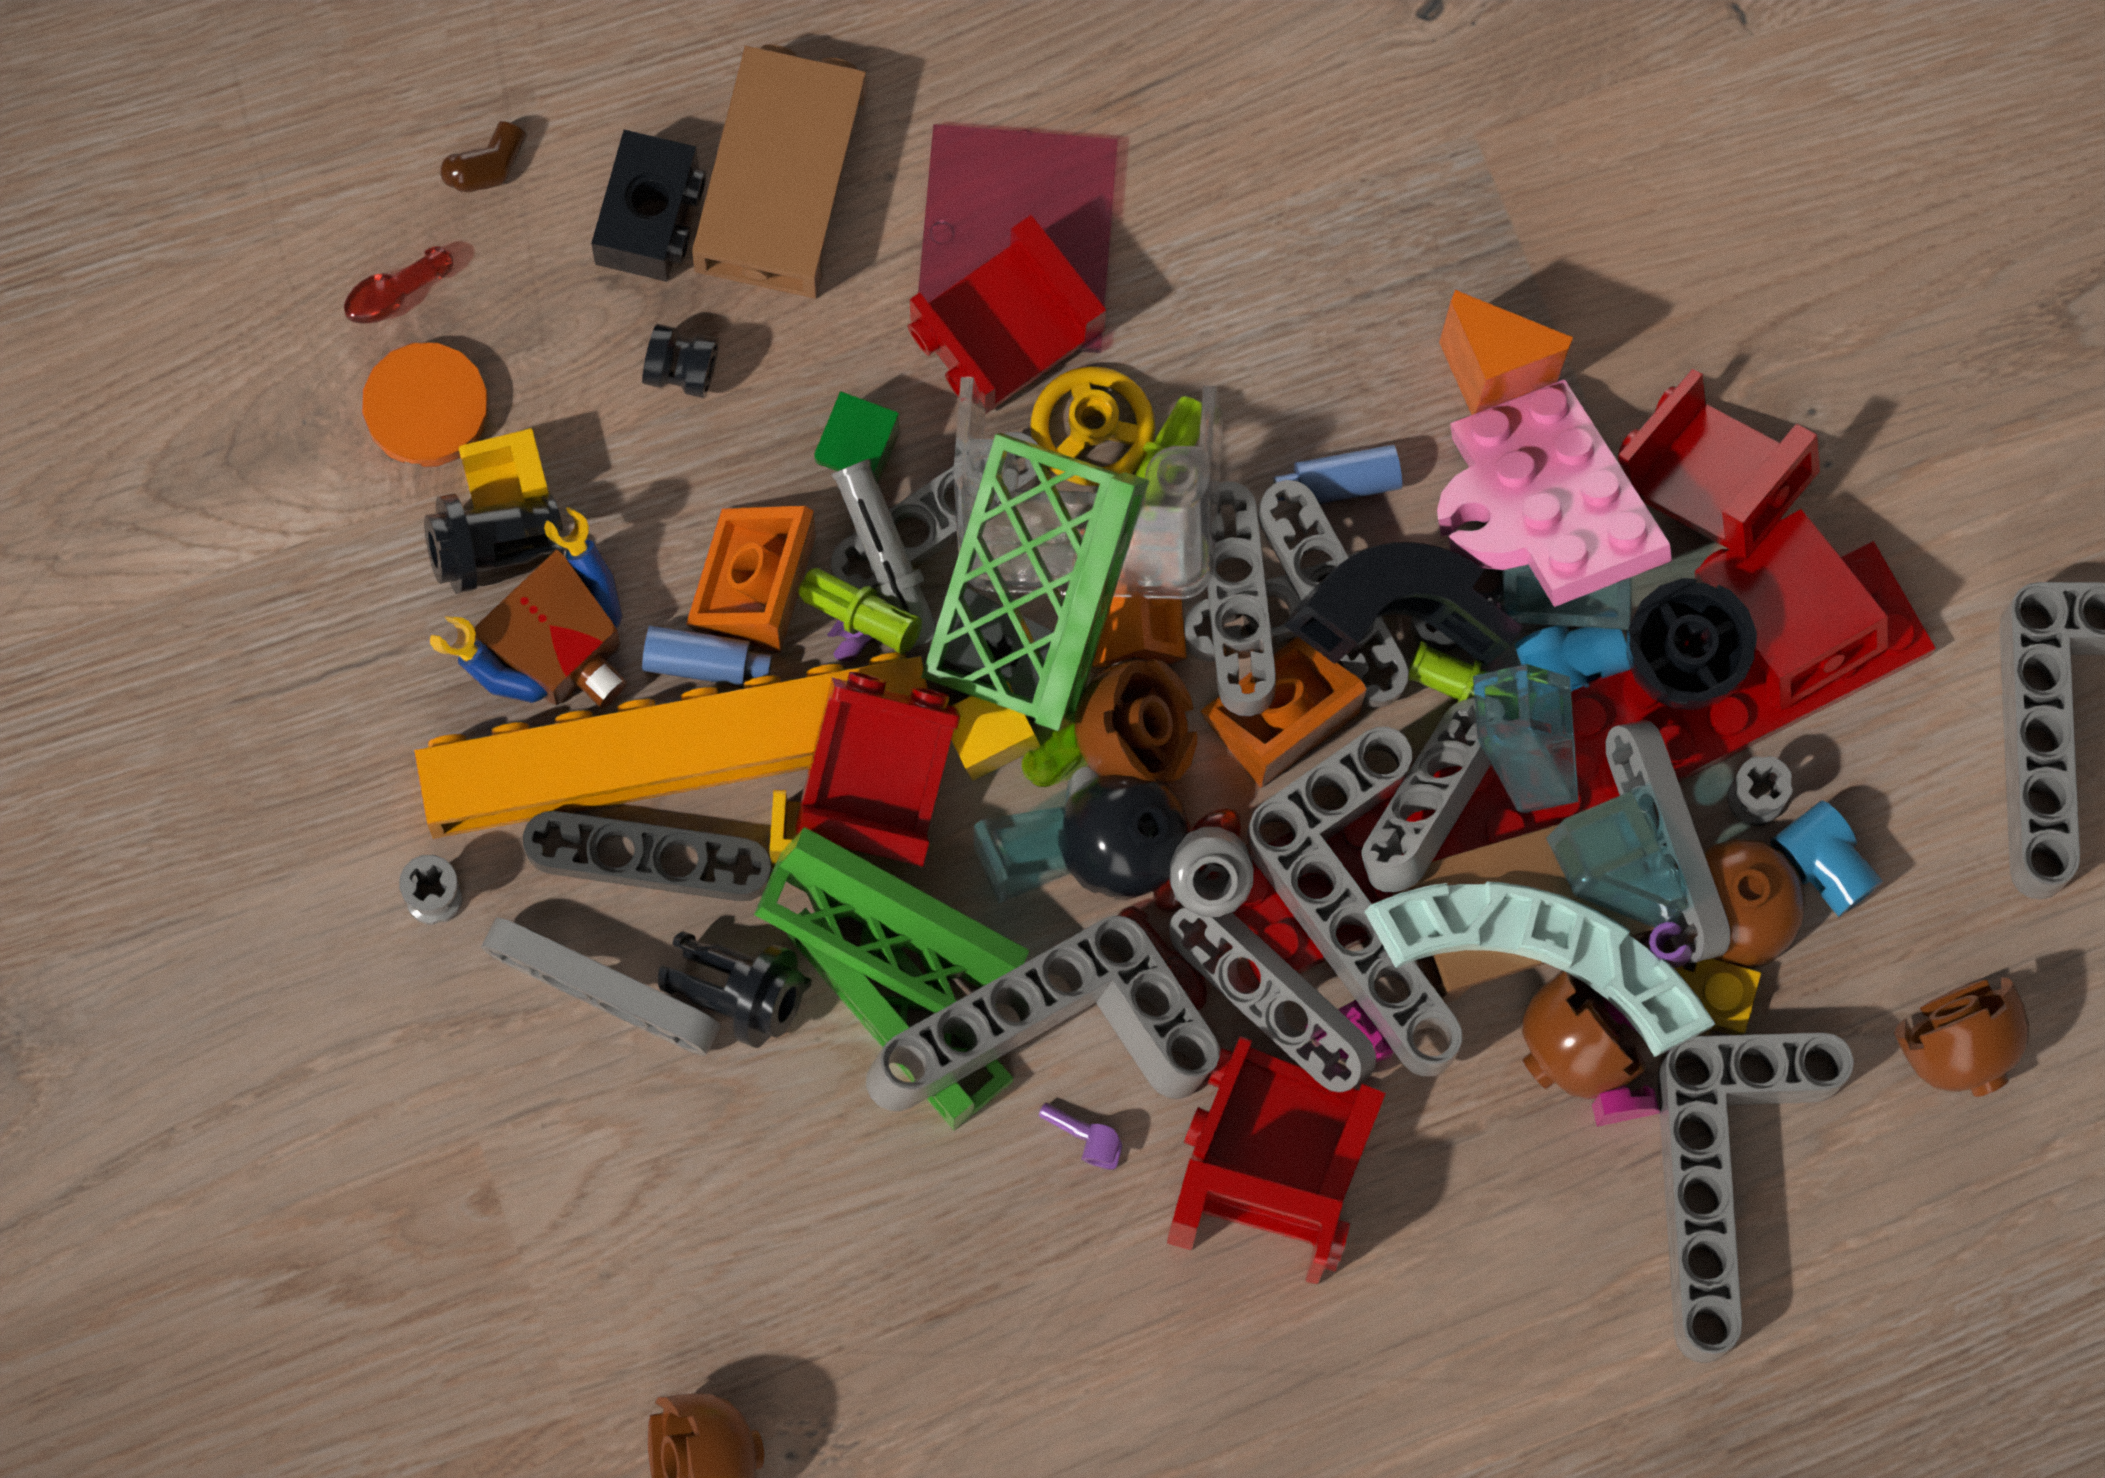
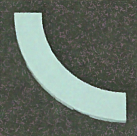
M1502 882L1456 885L1444 883L1396 894L1370 905L1364 911L1395 968L1421 958L1464 950L1497 951L1539 960L1567 972L1605 997L1637 1030L1654 1057L1692 1039L1715 1025V1022L1695 992L1666 960H1659L1649 949L1629 935L1630 930L1591 907L1559 894L1530 886Z

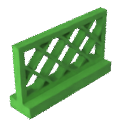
M1003 433L995 434L921 678L1036 718V724L1056 731H1060L1075 722V711L1089 677L1150 480L1127 472L1119 474ZM1007 452L1029 459L1041 482L1037 487L1013 499L1001 477ZM1045 465L1064 471V473L1051 478ZM1075 475L1099 483L1092 510L1072 520L1055 485ZM1045 491L1062 525L1033 540L1016 505ZM996 492L1002 505L990 510ZM1006 511L1022 546L994 560L982 534L987 520ZM1089 520L1082 540L1076 526ZM1066 532L1077 554V559L1072 572L1053 580L1037 546ZM1026 552L1043 587L1014 601L997 566ZM976 554H978L983 566L971 571ZM987 572L1003 607L975 621L963 596L968 581ZM1069 582L1063 600L1057 587ZM1047 593L1058 615V621L1053 633L1034 641L1018 607ZM1008 613L1024 648L996 661L979 627ZM959 614L964 627L953 632ZM966 633L969 634L985 665L984 668L968 676L942 668L949 642ZM1051 642L1046 659L1044 660L1038 648ZM1027 653L1040 677L1033 700L1011 692L1000 670V667ZM989 673L995 686L976 679Z

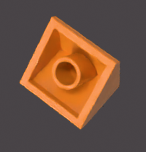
M1455 290L1450 301L1439 343L1469 411L1473 415L1558 382L1573 337Z
M807 506L721 509L686 626L715 636L750 641L751 646L781 653L798 598L799 587L803 581L816 538L814 510Z
M1296 637L1274 654L1276 673L1275 698L1270 707L1265 711L1253 716H1239L1229 711L1222 704L1220 696L1200 710L1206 722L1260 788L1264 787L1357 716L1361 711L1367 691L1361 679L1340 664L1332 663L1299 637ZM1252 672L1239 681L1242 693L1244 694L1255 692Z

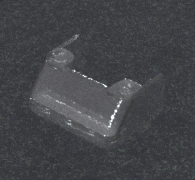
M961 377L954 457L958 555L993 443L992 439H983L986 410L974 377ZM1203 385L1199 447H1168L1158 452L1148 464L1145 479L1150 481L1113 597L1141 596L1144 598L1188 599L1200 594L1212 579L1224 421L1216 386ZM1007 452L1001 477L1013 499L1029 490L1018 489V464L1014 454ZM1045 491L1016 505L1033 540L1062 525ZM1058 491L1072 520L1091 511L1097 492ZM996 492L990 510L1002 505ZM1006 511L986 521L982 537L994 560L1022 546ZM1089 520L1076 526L1082 540ZM1066 532L1037 546L1053 580L1073 571L1077 554ZM1026 552L997 566L1010 593H1031L1043 587ZM976 554L971 571L983 566L978 554ZM987 572L968 581L971 585L982 591L996 592ZM1069 582L1057 587L1061 595H1066Z

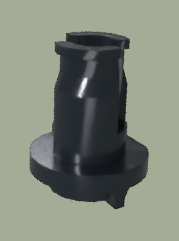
M455 493L438 496L436 499V513L426 515L424 518L427 550L438 583L450 582L455 594L470 592L477 589V573L525 564L540 555L553 553L556 549L564 555L563 547L553 542L544 530L547 520L552 522L558 531L563 530L560 513L554 497L551 494L542 495L541 501L530 503L511 501L464 511Z
M685 931L678 933L673 938L672 944L677 948L683 949L684 958L728 974L729 977L725 988L665 965L659 968L658 986L661 991L669 994L680 992L695 1004L734 1018L733 1027L736 1039L754 1048H759L771 1036L778 1038L787 1031L797 1014L803 993L811 987L812 982L811 978L804 976L802 972L798 971L797 957L792 950L779 945H771L756 959L719 944L700 943L696 941L693 934Z

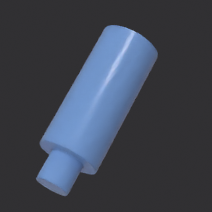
M1394 444L1295 462L1294 473L1273 477V484L1283 480H1293L1306 485L1314 494L1319 504L1402 489L1401 467ZM1284 497L1277 498L1278 501L1285 500Z
M649 626L643 651L642 671L743 687L746 677L770 676L772 655L750 652L751 642L746 640Z

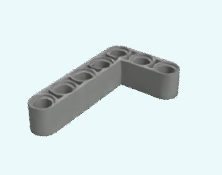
M2036 582L2027 584L2017 592L2000 619L2010 874L2015 887L2028 898L2038 900L2051 898L2062 890L2079 868L2080 844L2071 655H2105V630L2095 629L2089 625L2083 613V609L2086 608L2099 609L2105 613V583ZM2030 607L2042 612L2047 621V628L2039 630L2028 626L2021 618L2020 609ZM2035 668L2042 671L2049 679L2050 690L2040 691L2030 687L2024 680L2023 669ZM2037 729L2046 733L2052 741L2053 751L2044 753L2032 748L2027 742L2026 730ZM2038 790L2050 795L2055 803V814L2046 815L2036 811L2029 802V791ZM2042 852L2053 857L2058 866V876L2047 877L2038 873L2032 866L2031 853Z
M1375 727L1364 732L1263 802L1254 811L1246 835V846L1257 867L1403 1065L1412 1073L1422 1077L1436 1076L1448 1069L1459 1051L1462 1043V1029L1458 1020L1414 961L1395 968L1364 912L1372 905L1325 842L1396 793L1407 775L1412 761V748L1407 738L1396 729ZM1374 750L1385 751L1394 757L1397 769L1389 774H1377L1367 767L1364 756ZM1322 786L1337 788L1343 794L1346 804L1338 810L1327 811L1320 808L1314 802L1312 792ZM1269 822H1280L1291 829L1294 840L1284 847H1274L1262 839L1259 829ZM1308 873L1320 874L1329 881L1332 892L1322 899L1307 897L1301 892L1298 886V879ZM1345 925L1359 926L1367 932L1370 938V945L1361 951L1345 949L1339 943L1336 931ZM1385 976L1398 978L1406 985L1408 998L1400 1003L1383 1001L1377 995L1374 983ZM1423 1028L1437 1030L1444 1036L1447 1050L1438 1056L1423 1054L1416 1048L1413 1034Z
M1111 916L1102 919L894 1036L884 1045L870 1066L866 1075V1088L872 1100L878 1106L888 1111L909 1109L1094 1003L1098 1005L1150 1085L1159 1094L1167 1098L1181 1099L1190 1096L1198 1089L1217 1065L1219 1045L1215 1036L1144 930L1135 921L1125 916ZM1100 945L1115 949L1120 954L1123 963H1116L1107 959L1102 953ZM1048 975H1058L1064 978L1069 983L1072 992H1062L1056 989L1051 984ZM1136 998L1149 1001L1156 1008L1158 1017L1144 1013L1138 1007ZM995 1004H1006L1012 1007L1017 1012L1020 1022H1011L1004 1019L998 1013ZM949 1033L960 1037L965 1042L968 1051L958 1052L951 1049L945 1043L942 1034ZM1171 1051L1186 1055L1191 1060L1194 1070H1186L1180 1067L1174 1061ZM898 1063L906 1066L912 1072L915 1082H903L897 1079L892 1074L889 1064Z
M1792 1033L1695 1036L1670 1049L1659 1067L1657 1081L1674 1336L1677 1347L1683 1355L1694 1362L1710 1363L1720 1359L1736 1344L1741 1335L1742 1328L1727 1105L1813 1103L1828 1100L1846 1083L1853 1071L1854 1063L1849 1046L1844 1040L1834 1034ZM1819 1054L1828 1058L1834 1068V1079L1824 1082L1811 1077L1805 1068V1056ZM1746 1056H1755L1762 1059L1769 1067L1770 1081L1759 1084L1746 1079L1740 1069V1059ZM1682 1058H1691L1698 1061L1705 1069L1706 1082L1697 1086L1684 1083L1676 1074L1675 1062ZM1692 1121L1703 1125L1710 1135V1147L1696 1150L1685 1145L1679 1133L1680 1124ZM1698 1185L1709 1190L1715 1202L1714 1212L1703 1215L1690 1210L1684 1201V1189L1688 1186ZM1700 1249L1713 1254L1719 1265L1718 1277L1707 1280L1694 1275L1688 1264L1689 1252ZM1707 1314L1715 1317L1722 1325L1724 1332L1723 1341L1720 1344L1708 1345L1698 1340L1692 1328L1694 1316Z

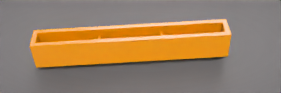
M892 652L873 657L869 660V666L844 670V666L841 664H827L808 670L806 672L807 677L782 682L779 676H762L746 681L743 684L744 689L719 693L717 688L703 687L683 693L680 696L681 701L656 705L653 699H638L625 702L617 707L618 712L593 717L590 711H573L557 716L554 719L555 724L529 728L528 723L515 722L497 726L491 730L492 736L466 740V736L462 734H449L433 738L428 741V748L414 750L428 828L432 838L436 839L527 822L545 811L575 813L809 769L832 677L847 681L849 672L864 673L886 680L885 690L910 696L912 687L928 689L926 679L921 678L924 670L922 658L918 656L907 659L906 654L902 655L898 652Z

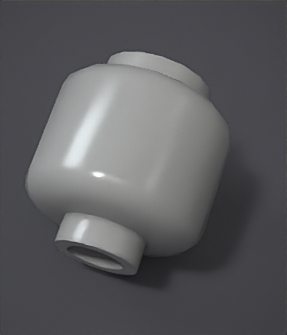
M1203 827L1188 833L1177 846L1170 862V885L1176 899L1188 911L1202 917H1221L1234 912L1247 900L1253 887V863L1247 846L1236 834L1220 827ZM1206 864L1202 870L1199 869V867ZM1212 871L1217 872L1216 874L1209 875Z

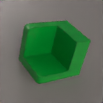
M840 391L815 450V462L838 472L870 459V466L879 484L900 433L899 413Z

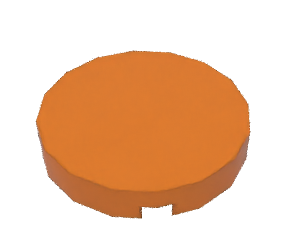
M411 343L391 351L373 367L363 388L362 414L373 441L390 458L402 463L406 461L411 464H421V467H438L461 458L458 448L465 444L477 442L484 429V422L488 411V393L479 370L462 352L443 344Z

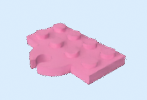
M1565 379L1450 423L1452 440L1469 466L1468 469L1455 475L1441 492L1437 508L1440 535H1449L1450 551L1471 560L1483 569L1506 570L1529 565L1554 607L1672 561L1670 543ZM1469 521H1480L1486 524L1479 530L1456 531L1460 525Z

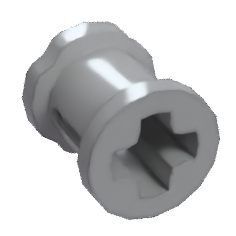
M1755 756L1743 763L1728 789L1727 801L1733 815L1741 822L1753 826L1765 825L1776 819L1793 791L1791 771L1784 762L1773 756ZM1764 782L1771 788V791L1768 795L1764 794L1757 800L1749 791L1752 786L1757 787Z
M421 855L412 859L403 868L399 878V889L404 901L408 905L410 914L417 921L427 925H434L439 922L450 921L459 912L463 902L460 884L453 866L444 858L436 855ZM440 879L444 894L441 897L429 894L423 901L418 887L422 883L427 886H433Z

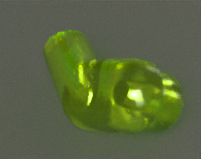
M1075 722L1060 731L1052 729V736L1035 751L1029 750L1024 755L1021 765L1022 772L1032 784L1038 787H1050L1059 784L1082 762L1084 757L1077 744Z

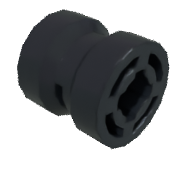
M657 323L648 344L642 383L661 389L668 384L680 386L687 395L705 398L716 365L719 339L700 333L693 338L682 336L675 327Z

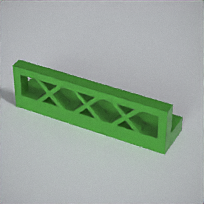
M806 827L780 853L754 913L755 916L934 1013L956 1002L948 983L949 980L961 977L981 988L1024 964L1029 950ZM786 882L807 893L815 911L814 913L800 916L777 903ZM850 916L861 922L871 943L857 947L844 940L836 919ZM906 947L919 954L927 974L912 977L901 971L892 950Z
M805 908L798 915L802 916L810 914V912ZM858 921L862 926L860 945L862 946L868 944L869 937L864 925ZM787 933L788 939L882 1048L894 1036L909 1028L907 1025L908 1009L930 1011L904 996L902 998L882 996L863 973ZM901 948L892 950L901 971L912 977L924 975ZM893 1008L901 1009L900 1016L896 1013V1011ZM944 1034V1041L951 1049L958 1052L968 1051L967 1048L951 1047L952 1034ZM958 1037L961 1040V1042L965 1045V1042L960 1037ZM997 1059L983 1066L993 1078L971 1097L955 1082L927 1098L928 1102L953 1131L1013 1082V1077ZM896 1063L909 1080L915 1082L912 1072L906 1066Z

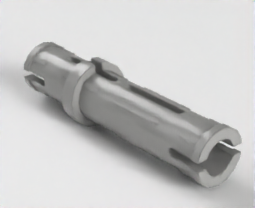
M867 459L833 473L832 477L837 482L857 535L861 540L879 585L874 587L877 597L885 598L887 603L922 618V629L916 643L912 647L914 648L933 640L937 625L919 584L925 581L921 570H913L894 524L893 517L889 512L870 466V459Z

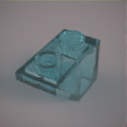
M1529 664L1473 676L1477 739L1516 809L1527 813L1579 802L1570 677Z
M1631 791L1564 819L1546 837L1574 895L1654 928L1665 922H1673L1689 908L1685 899L1687 892L1684 880L1677 868L1667 863L1657 843V829L1654 820L1644 807L1638 806Z

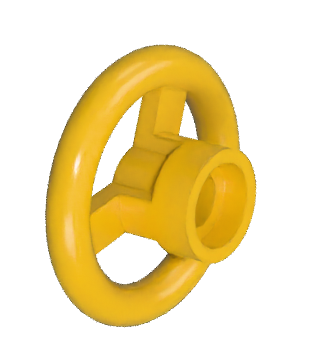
M1087 366L1075 368L1059 375L1043 389L1032 410L1030 430L1031 437L1038 443V446L1075 459L1088 445H1099L1106 440L1132 445L1121 459L1102 467L1119 474L1124 472L1132 474L1140 466L1147 454L1143 450L1145 443H1153L1155 416L1146 394L1132 379L1113 369ZM1090 385L1108 387L1121 394L1131 405L1137 425L1119 421V408L1114 398L1104 391L1091 389ZM1071 391L1073 401L1070 404L1068 416L1071 432L1056 449L1049 432L1050 415L1057 401L1064 394ZM1088 416H1097L1103 420L1104 425L1098 429H1089L1082 421ZM1047 466L1057 476L1064 473V471ZM1076 475L1067 479V481L1078 485H1100Z

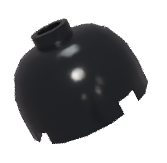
M1681 578L1659 585L1641 601L1627 629L1626 657L1634 680L1650 698L1672 709L1699 710L1722 702L1742 685L1754 661L1757 631L1748 608L1731 590L1718 585L1715 588L1707 583H1696L1697 579Z
M1099 776L1086 781L1068 798L1063 809H1067L1063 818V829L1059 830L1058 845L1066 868L1083 888L1093 893L1100 892L1108 897H1117L1115 898L1117 900H1130L1160 889L1170 879V862L1177 846L1190 833V822L1183 802L1167 783L1156 777L1154 779L1157 782L1142 780L1133 776Z

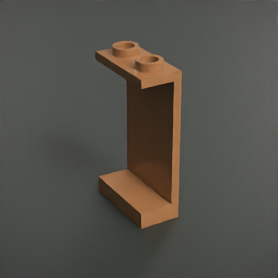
M766 44L761 49L745 45L692 249L696 273L816 299L822 276L821 255L859 105L864 106L867 96L865 71L857 70L854 64L839 58L828 57L823 58L819 62L797 57L795 52L779 45Z
M1616 808L1433 861L1423 877L1415 885L1405 890L1391 892L1392 896L1421 887L1444 883L1456 885L1502 882L1530 886L1562 895L1597 910L1630 930L1629 935L1641 944L1650 937L1654 928L1660 924L1659 919L1661 916V910L1652 886L1644 883L1636 862L1638 848L1635 837L1627 825H1622ZM1486 950L1447 952L1416 960L1419 969L1445 1004L1458 1000L1471 986L1546 964L1517 954Z

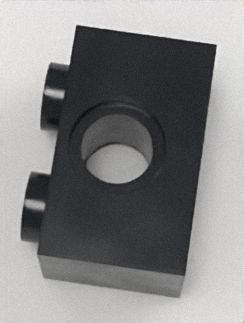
M623 130L591 242L595 265L665 282L668 281L672 263L682 264L687 253L691 228L683 226L688 206H699L705 188L707 172L699 169L696 146ZM651 198L662 200L667 204L666 209L655 216H645L636 211L637 206L641 202Z

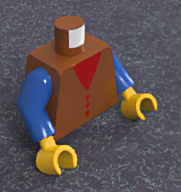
M566 507L568 513L574 519V529L568 536L560 537L558 530L549 520L546 521L544 527L546 535L553 542L568 549L566 555L564 556L556 549L475 627L462 617L445 616V619L457 629L458 636L456 642L449 646L440 636L431 635L430 645L439 653L459 655L458 664L493 695L534 703L544 698L550 703L558 705L580 687L600 708H604L615 700L627 685V680L606 661L620 646L617 628L623 615L614 576L593 541L586 540L589 533V525L586 518L578 511Z

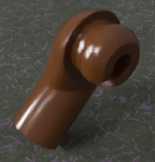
M498 122L487 148L461 154H450L443 160L440 168L443 182L460 192H474L500 186L507 179L527 134L520 127L512 123Z

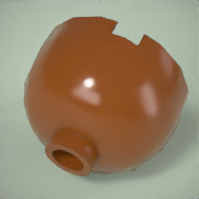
M1156 659L1128 661L1099 672L1084 689L1075 711V736L1077 744L1090 769L1098 776H1133L1142 780L1157 782L1154 779L1156 777L1165 783L1180 779L1191 766L1197 747V731L1188 733V722L1185 712L1194 710L1191 696L1180 676L1166 663Z
M1737 838L1715 844L1707 849L1704 855L1728 919L1730 944L1723 956L1713 959L1747 969L1769 964L1792 944L1803 924L1806 893L1799 871L1783 852L1763 841ZM1685 899V905H1688V901Z
M1562 970L1546 982L1532 997L1523 1016L1522 1035L1530 1053L1522 1060L1531 1075L1544 1089H1548L1556 1083L1571 1096L1594 1099L1598 1097L1599 1093L1626 1086L1646 1070L1645 1062L1635 1045L1624 1052L1618 1044L1622 1039L1620 1032L1624 1030L1623 1027L1610 1016L1602 1000L1586 983L1577 978L1573 980L1572 975Z
M2001 977V989L1992 991L1986 979L1952 990L1920 1007L1923 1015L1929 1018L1916 1024L1912 1029L1905 1018L1897 1025L1893 1032L1904 1056L1914 1071L1933 1088L1949 1092H1960L1970 1089L1974 1097H1980L1995 1092L2008 1083L2009 1079L2006 1072L2019 1063L2029 1043L2030 1024L2024 1004L2014 983L2009 978Z
M677 1394L658 1397L655 1401V1404L663 1408V1413L650 1415L648 1423V1455L652 1478H755L756 1470L763 1467L765 1459L764 1445L759 1432L755 1429L750 1430L745 1417L727 1399L713 1394Z

